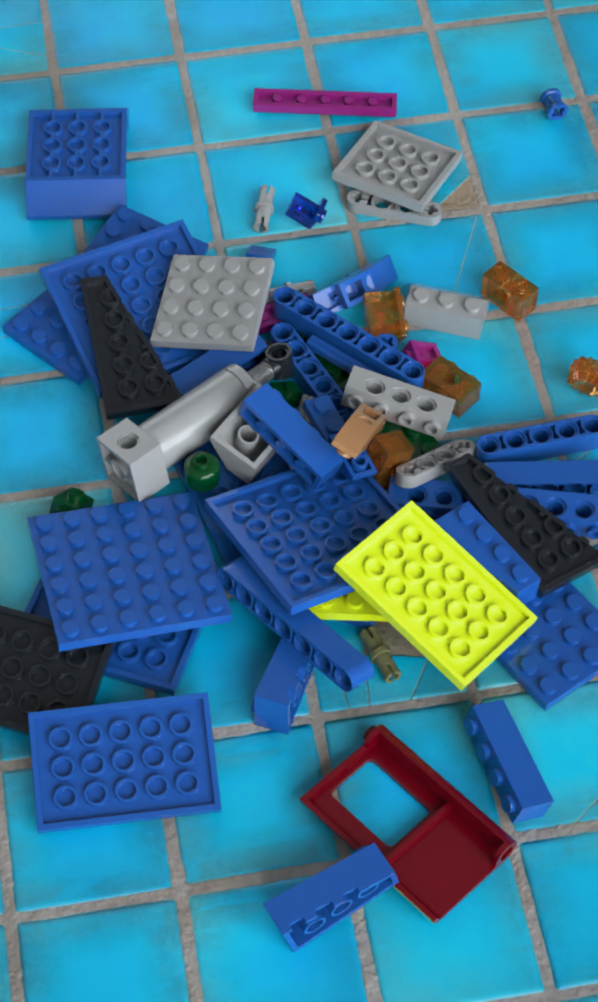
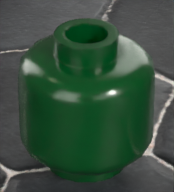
M200 451L188 456L184 463V478L187 486L196 492L202 493L208 492L218 485L220 465L215 455Z

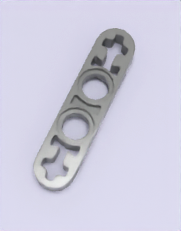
M358 189L352 190L347 194V209L354 214L425 226H435L441 221L442 207L433 201L428 203L422 213H417V211L413 210L411 212H402L400 209L403 206ZM385 203L388 207L378 208L376 204Z
M457 439L403 463L396 468L395 483L402 488H415L446 473L444 470L446 463L466 453H470L475 457L476 445L467 439Z

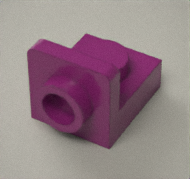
M409 340L401 351L420 362L424 368L439 370L444 364L436 343Z

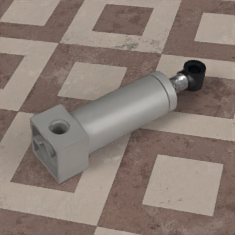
M274 343L266 349V357L261 359L260 363L248 372L237 364H230L137 426L131 420L125 418L98 436L96 439L107 477L139 502L149 498L168 485L170 481L167 469L210 440V436L257 383L263 385L271 379L286 380L294 374L295 367L291 347L286 343Z

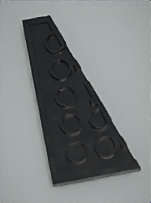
M103 275L80 279L107 420L161 411L182 397L183 394L179 392L174 380L166 372L160 358L144 333L138 328L133 316L123 305L119 294L108 277Z
M466 453L446 463L445 472L466 500L474 506L541 578L537 593L540 598L598 568V550L589 544L590 541L582 535L579 537L566 528L565 522L532 498L528 500L518 493L517 487L511 483L507 485L495 476V471L473 455Z

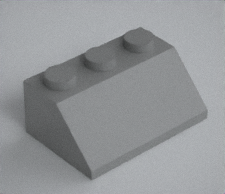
M415 283L411 285L405 303L404 324L480 340L491 298Z
M257 383L244 399L250 396L262 385L260 383ZM242 400L210 436V441L225 467L249 484L276 451L238 414L243 403Z

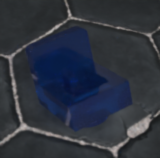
M296 192L291 198L285 215L311 229L316 222L321 223L327 213V210L324 208L328 200L323 198L316 204Z

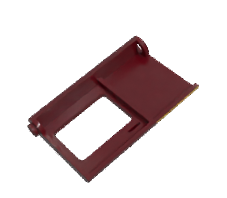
M382 724L377 727L373 725L363 735L365 740L363 745L346 760L342 761L299 800L354 851L364 845L369 846L375 842L397 875L399 883L393 887L433 924H436L511 855L516 848L517 841ZM368 762L377 765L429 813L393 846L384 844L332 796L333 791Z

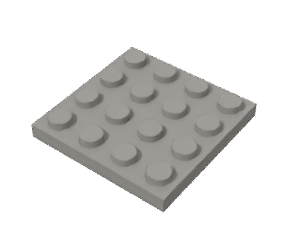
M375 120L334 169L332 180L422 213L462 160L463 152Z
M174 254L150 339L152 346L254 352L275 267L273 258Z

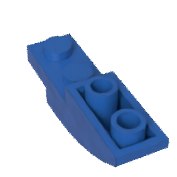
M386 255L308 296L313 301L336 313L375 295L395 282L398 276L390 255Z
M329 395L303 401L302 409L311 425L331 445L345 423ZM366 450L356 459L353 457L350 459L343 457L344 461L339 469V472L351 481L377 474V469Z

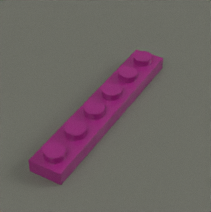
M254 88L253 112L396 117L397 93Z

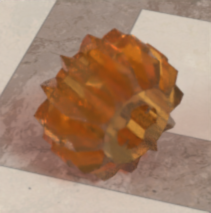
M584 356L574 359L573 364L570 365L568 370L567 383L572 386L573 390H578L581 394H587L589 397L592 395L598 397V360Z

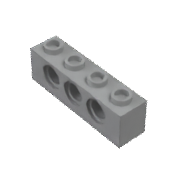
M354 365L345 386L340 405L356 410L362 403H365L387 416L386 421L443 440L456 400Z

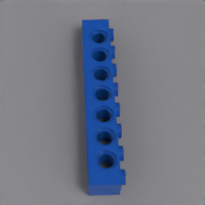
M390 476L388 494L402 509L412 500L434 521L467 502L453 481L430 480L415 488H402L396 485L395 476ZM517 487L518 493L528 500L532 498L549 512L555 514L556 517L566 523V528L577 536L582 535L591 539H598L597 494Z

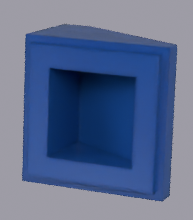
M251 245L246 253V257L273 258L274 260L276 249Z

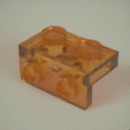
M394 287L391 291L365 292L363 294L367 332L375 337L380 334H392L398 339L399 344L406 338L409 331L408 322L404 320L405 298L401 295L400 287Z

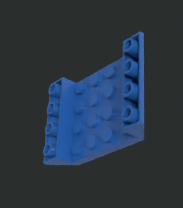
M129 108L29 110L25 176L27 220L110 218L120 204L127 207L126 163Z

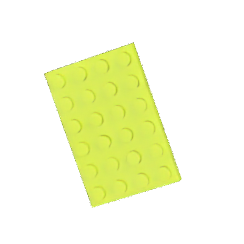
M412 500L338 561L333 569L461 691L531 627L538 618Z

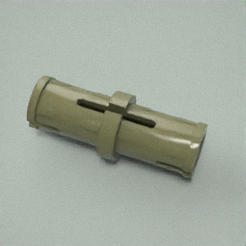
M374 626L368 627L371 632L370 634L364 629L359 634V637L370 653L369 659L372 664L377 665L386 683L393 682L391 676L397 681L402 676V673L391 657V649L389 646L384 645Z

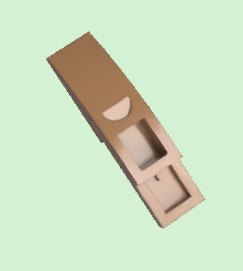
M362 403L338 432L331 445L336 447V452L348 459L351 457L356 459L366 450L370 441L382 430L387 416Z

